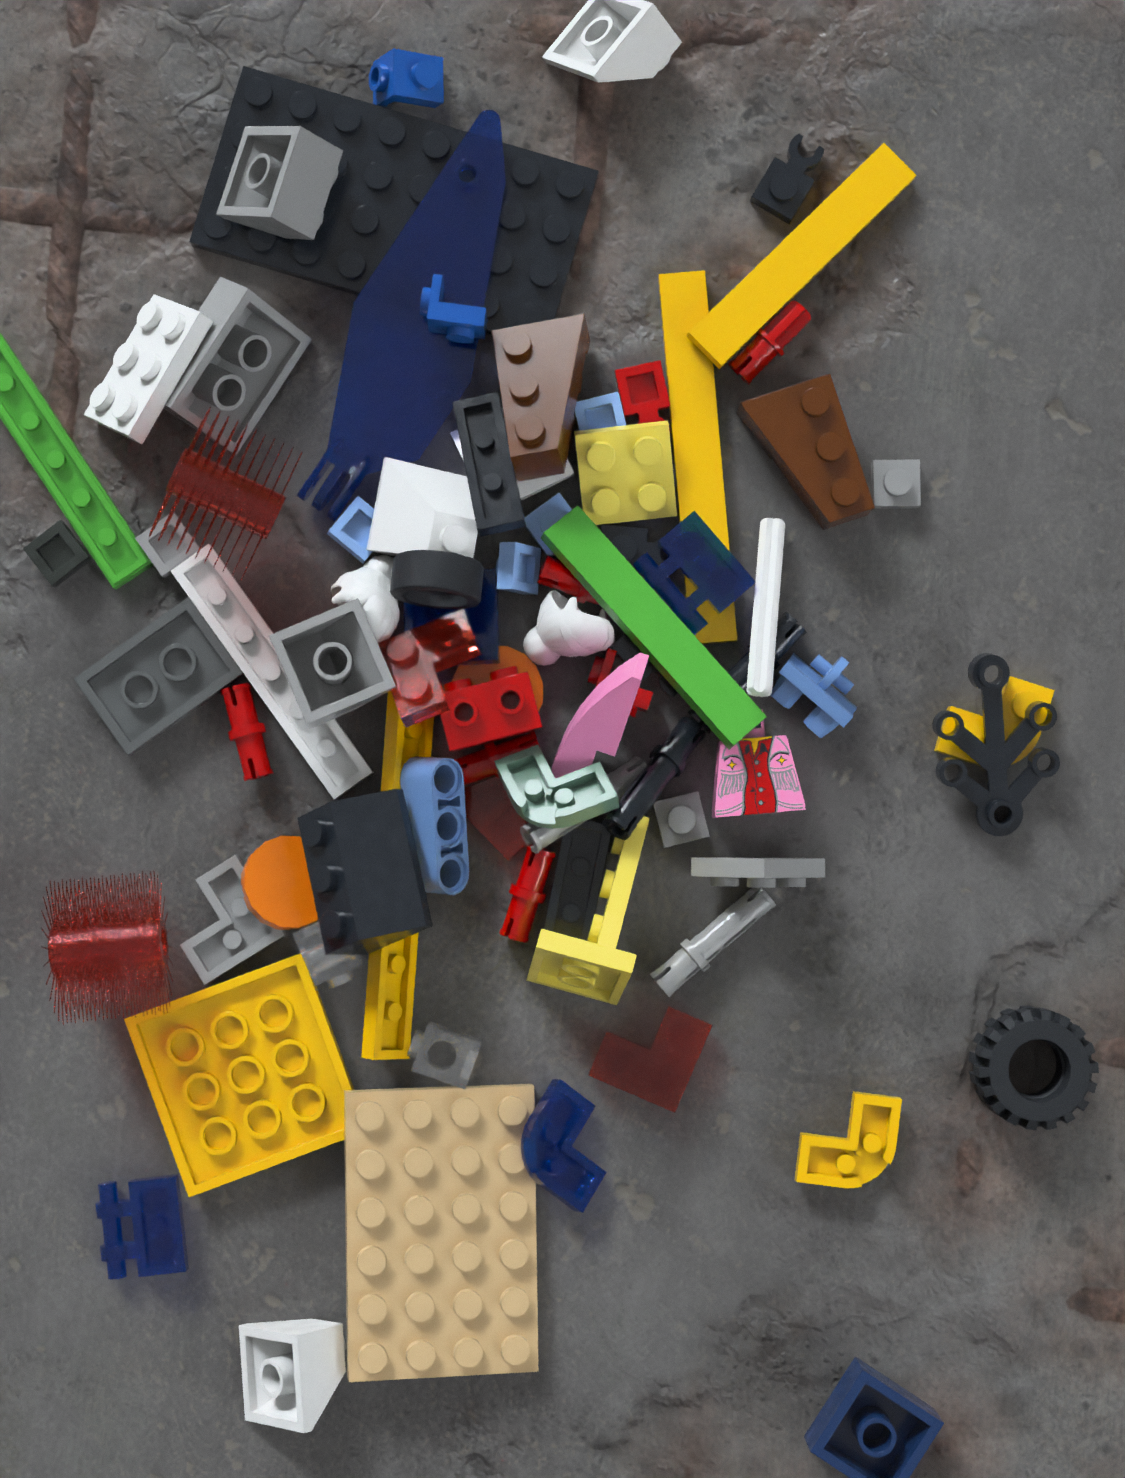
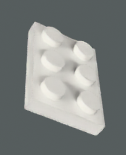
M153 295L151 300L139 311L137 324L126 343L117 349L113 358V365L105 379L92 392L90 405L84 415L108 429L143 444L214 321L200 311Z

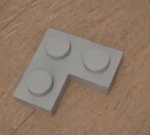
M238 854L195 879L220 919L180 944L204 985L287 934L285 930H277L261 923L248 910L243 898L244 893L241 885V873L245 865Z
M691 857V876L711 877V886H739V878H747V887L775 888L777 878V887H806V878L825 877V858Z

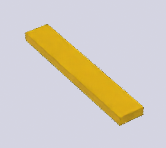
M883 143L688 332L687 337L721 369L760 328L762 329L917 175Z

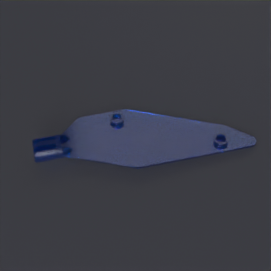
M485 110L479 114L353 303L328 447L296 495L305 501L311 495L331 464L335 467L320 487L311 504L313 508L320 512L330 501L347 475L351 478L328 511L327 517L334 522L365 476L382 471L384 458L387 457L408 463L420 459L453 410V402L461 398L471 383L478 338H474L472 343H458L446 339V334L429 332L427 316H420V301L423 287L431 288L433 274L443 275L445 285L443 302L484 307L506 183L501 121L499 115L493 110ZM464 169H471L476 173L475 179L471 182H463L458 176Z

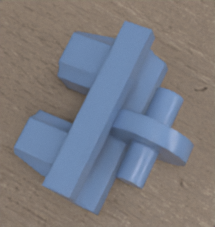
M793 653L780 669L779 673L781 676L772 689L771 696L787 709H790L802 694H805L817 705L803 722L819 738H823L839 724L844 728L853 718V713L857 709L852 702L831 685L833 684L845 695L854 686L841 673L849 663L842 656L832 666L818 654L810 665L823 675L821 677Z

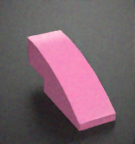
M638 653L620 665L599 683L580 705L566 728L551 766V771L555 778L592 765L596 751L615 757L649 655Z

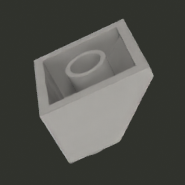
M245 126L216 215L283 238L314 240L316 232L323 222V211L331 187L338 176V165L343 150L301 126Z
M358 598L269 635L309 729L352 712L396 688Z

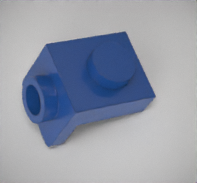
M393 48L375 60L369 73V87L373 91V104L386 107L395 101L436 108L443 104V57Z
M433 274L431 288L423 287L420 301V316H427L429 332L446 334V339L458 343H472L474 338L485 339L488 322L486 308L443 302L445 291L443 275Z

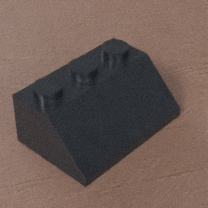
M392 789L332 801L297 818L325 955H367L433 926L403 789Z

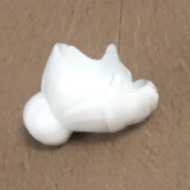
M389 555L374 556L366 561L363 567L340 576L331 586L333 604L337 603L340 606L357 598L359 599L377 643H382L391 637L400 617L398 600L390 593L394 558Z
M553 590L549 591L541 603L537 624L527 633L523 647L529 659L537 665H551L561 655L566 657H586L606 650L615 642L614 629L607 620V612L604 609L600 610L598 616L584 613L577 607L576 597H571L568 600L559 592Z

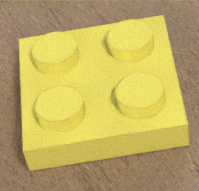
M668 421L574 431L582 510L595 525L677 516Z

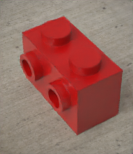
M511 666L490 672L491 681L473 685L471 678H465L443 685L445 693L435 695L449 751L454 752L542 729L528 671L518 673L517 666Z

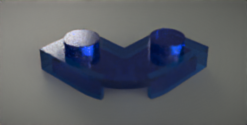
M552 1079L525 1124L521 1138L522 1160L528 1174L539 1186L573 1211L583 1213L607 1172L572 1147L596 1106L561 1079Z

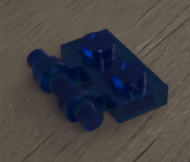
M695 511L658 541L657 544L669 556L663 563L658 565L647 552L633 563L644 577V580L661 596L694 635L708 624L697 611L700 605L707 600L714 610L720 614L756 583ZM677 569H680L697 589L687 598L669 578Z
M178 1174L131 1179L128 1182L130 1199L118 1198L117 1181L99 1183L100 1202L95 1203L97 1219H102L104 1244L100 1246L101 1261L107 1262L108 1279L113 1280L127 1277L125 1260L135 1258L137 1259L138 1277L186 1272L189 1269ZM132 1216L135 1241H123L121 1217Z

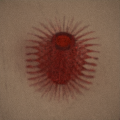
M209 407L193 437L189 449H184L165 490L167 494L157 513L149 537L160 520L171 495H174L177 498L170 510L158 541L162 538L180 500L182 499L186 503L168 541V546L191 503L196 507L179 541L177 550L199 508L205 510L186 554L191 548L208 512L213 514L214 517L196 557L216 517L218 516L224 520L205 562L225 521L233 524L214 567L235 525L241 527L242 530L226 565L243 530L251 532V535L233 574L252 535L255 534L260 537L241 578L242 581L262 538L267 539L286 499V496L283 495L303 452H301L281 494L274 491L290 454L273 489L266 487L265 484L282 447L264 484H259L256 482L257 477L275 438L253 481L247 478V475L266 434L245 476L239 474L238 471L257 429L236 471L229 469L248 425H246L226 467L220 465V462L232 439L238 421L232 429L217 462L211 460L230 416L227 417L208 457L202 456L220 411L213 421L198 453L193 452L210 413L211 407Z
M142 871L144 900L140 875L141 897L137 877L136 898L134 874L135 893L133 892L131 878L132 899L130 882H128L127 877L124 891L122 873L124 902L120 878L118 888L117 884L115 888V875V896H113L112 881L109 889L107 877L106 891L104 890L103 875L102 894L99 878L97 892L94 877V898L91 877L90 894L86 879V895L82 877V897L79 880L77 895L74 879V900L71 879L70 897L66 881V899L62 879V900L59 882L57 899L54 881L55 906L50 882L53 915L46 886L51 919L45 899L44 903L51 929L43 914L49 930L48 936L44 932L48 938V948L42 947L48 949L49 960L43 967L49 962L51 971L48 980L51 973L54 975L50 1000L56 977L54 1013L58 981V1021L61 993L63 1025V1001L67 1023L68 1007L72 1023L71 1001L74 1009L75 1023L76 1006L79 1019L81 1006L84 1023L83 1003H85L87 1021L88 1006L92 1021L91 1000L94 1006L95 1021L96 1004L99 1017L101 1005L104 1021V1000L107 1019L108 1004L112 1019V1002L114 1004L115 1019L116 1003L118 1015H120L121 1004L124 1018V999L128 1017L127 1011L128 1007L130 1008L129 990L131 1016L133 1000L136 1017L134 988L137 1007V989L139 994L138 1013L139 1009L141 1013V1005L143 1004L144 1016L143 989L147 1015L145 992L147 991L149 1009V989L151 993L150 1009L153 1014L152 998H154L156 1015L154 986L158 1011L157 994L159 993L161 1011L162 988L163 1013L164 987L166 1010L168 1013L165 984L170 1006L167 981L169 988L170 983L166 966L173 982L168 967V959L172 964L169 958V947H173L168 945V932L165 924L167 915L165 921L163 919L165 896L161 916L162 884L159 909L158 875L156 897L155 872V898L152 875V895L148 878V896L146 873L145 898ZM127 882L129 888V899L127 895ZM119 885H120V893H121V902H120V897H119ZM107 886H108V892H109V903H108V897H107ZM87 889H88V895H89V906H88ZM99 889H100V896H101V905H100V901H99ZM116 889L118 894V905L116 900ZM79 892H80V899H81V908H80V904H79ZM91 893H92L93 909H92V904H91ZM96 893H97V898H98V908H97V902H96ZM59 895H60V902H61V911H60V907H59ZM71 896H72L73 912H72V907H71ZM76 896H77V901H78V912H77ZM56 900H57V904H58V915H57ZM140 986H141V992H142V1003H141V997H140ZM120 987H121L122 1003H121V998H120ZM105 989H106V994H107V1006H106ZM125 989H126V993H127V1004H126ZM68 991H69V995H70V1006H69V1000H68ZM85 991H86V996H87V1008H86ZM88 991L90 993V1005L88 999ZM117 991H118V995H119V1008H118V1001H117ZM97 992H98V996H99V1009H98V1002H97Z

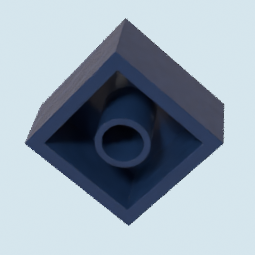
M855 1356L804 1435V1438L811 1453L849 1478H910L944 1425V1422L933 1407Z

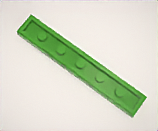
M0 333V418L111 586L117 590L152 567L153 563L135 538L137 536L4 336Z
M578 505L542 534L541 540L643 654L649 655L648 660L729 750L767 717Z

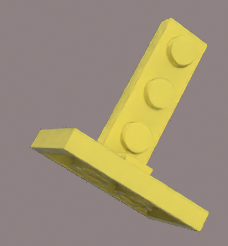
M643 816L627 840L614 837L610 853L619 855L615 871L606 869L599 897L607 899L603 916L594 914L587 941L541 929L526 981L606 1003L618 1004L632 975L637 955L618 950L616 946L650 818Z

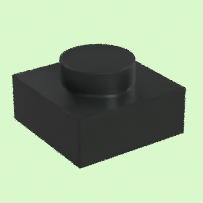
M61 520L23 548L44 577L54 587H57L92 559Z

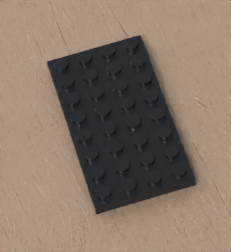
M243 66L189 242L195 248L420 314L423 287L431 288L433 274L443 275L445 285L443 302L486 308L488 320L486 334L492 335V330L556 319L598 180L599 171ZM245 126H301L343 150L338 165V176L331 187L323 211V222L317 230L314 240L283 238L216 215Z

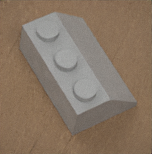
M220 277L198 310L214 322L165 404L164 409L229 452L237 455L312 339L250 289Z

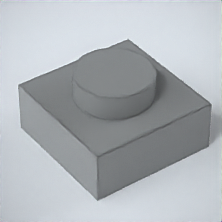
M920 459L873 460L871 462V497L875 506L874 509H911L921 506Z
M174 511L135 538L164 578L172 574V569L201 549Z
M698 791L656 801L653 804L663 848L710 837Z

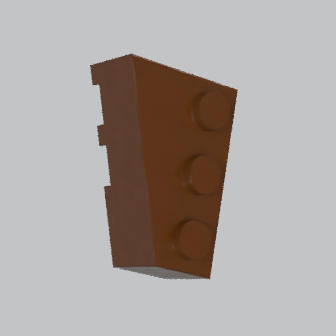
M830 373L740 402L736 414L744 425L746 424L763 446L762 449L770 459H773L788 479L789 485L823 530L867 516L875 508Z

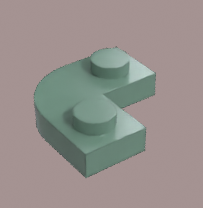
M539 745L494 761L497 774L514 809L524 820L538 827L550 829L570 827L620 808L618 795L600 762L555 778Z

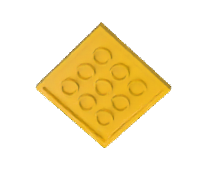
M304 952L124 1019L188 1197L344 1140V1090H354Z

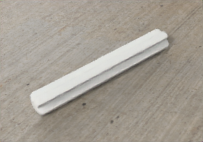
M764 518L760 522L746 689L749 695L756 697L770 696L773 687L785 522L779 518Z

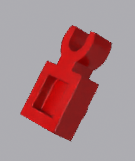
M661 360L615 370L614 375L624 417L637 415L638 424L665 421L658 415L659 410L670 408Z

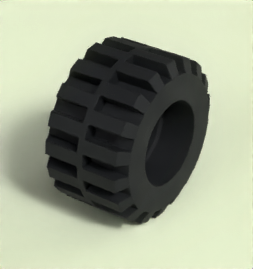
M1030 1005L1019 1006L1017 1010L1008 1008L1000 1012L1001 1017L998 1019L991 1017L984 1023L987 1029L983 1034L977 1032L973 1042L977 1043L976 1050L969 1053V1062L973 1064V1071H969L971 1082L977 1086L975 1092L980 1100L988 1105L991 1111L1015 1126L1020 1125L1029 1130H1037V1127L1050 1130L1057 1128L1056 1122L1063 1121L1067 1124L1074 1120L1075 1117L1072 1112L1077 1108L1082 1111L1085 1110L1089 1102L1084 1100L1087 1092L1095 1093L1097 1083L1091 1081L1092 1073H1099L1098 1062L1093 1061L1091 1054L1096 1053L1092 1042L1085 1040L1084 1035L1086 1033L1080 1026L1070 1022L1071 1019L1042 1007L1035 1008ZM1036 1039L1045 1041L1052 1047L1056 1057V1071L1053 1079L1039 1092L1033 1094L1018 1092L1012 1086L1009 1078V1063L1012 1055L1017 1048L1028 1041Z

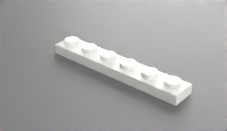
M207 544L172 569L171 573L334 800L338 799L374 772L336 719L311 729L308 728L269 638V635L274 632L213 547Z

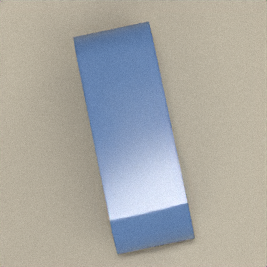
M410 758L401 770L400 785L404 792L425 892L456 895L466 887L469 879L465 791L462 768L452 758Z

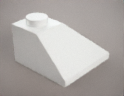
M588 0L542 58L547 64L598 83L653 78L658 71L668 64L671 55L680 46L682 41L653 3L644 0Z
M387 457L384 458L366 550L390 556H396L398 553L411 550H435L457 553L473 558L478 531L467 476Z
M300 1319L239 1325L245 1421L300 1433L312 1431L346 1372L343 1323L318 1319Z

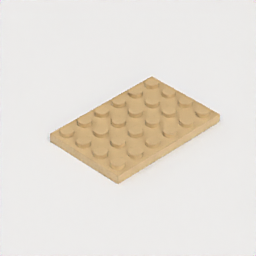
M509 1084L344 1090L348 1382L539 1372L534 1085Z

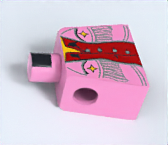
M763 720L730 750L722 741L717 742L712 818L806 810L786 735L765 737Z

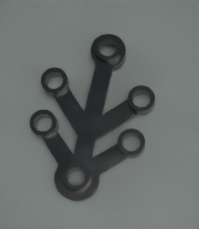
M982 653L970 662L968 678L974 687L981 690L985 744L964 727V721L960 715L949 710L936 714L932 722V728L937 736L945 740H951L986 770L988 790L967 775L965 764L954 757L941 759L936 766L935 773L941 783L949 787H955L977 806L976 820L985 832L993 836H1006L1014 832L1022 822L1023 808L1021 802L1042 777L1047 778L1056 774L1060 767V759L1050 749L1044 747L1034 749L1028 757V766L1009 787L1007 769L1039 731L1049 730L1055 725L1057 712L1052 705L1046 702H1032L1025 710L1024 719L1005 740L1002 688L1009 680V666L1000 656ZM995 665L998 668V677L993 682H987L984 676L985 670L989 666ZM1044 707L1048 713L1047 719L1041 724H1036L1034 714L1039 708ZM947 717H953L955 720L954 730L948 734L943 733L941 730L942 721ZM1048 754L1051 760L1050 765L1047 769L1040 771L1037 767V761L1040 756ZM950 764H956L959 770L958 775L952 780H946L944 776L946 767ZM1006 806L1008 810L1006 818L1002 821H995L994 811L996 808Z

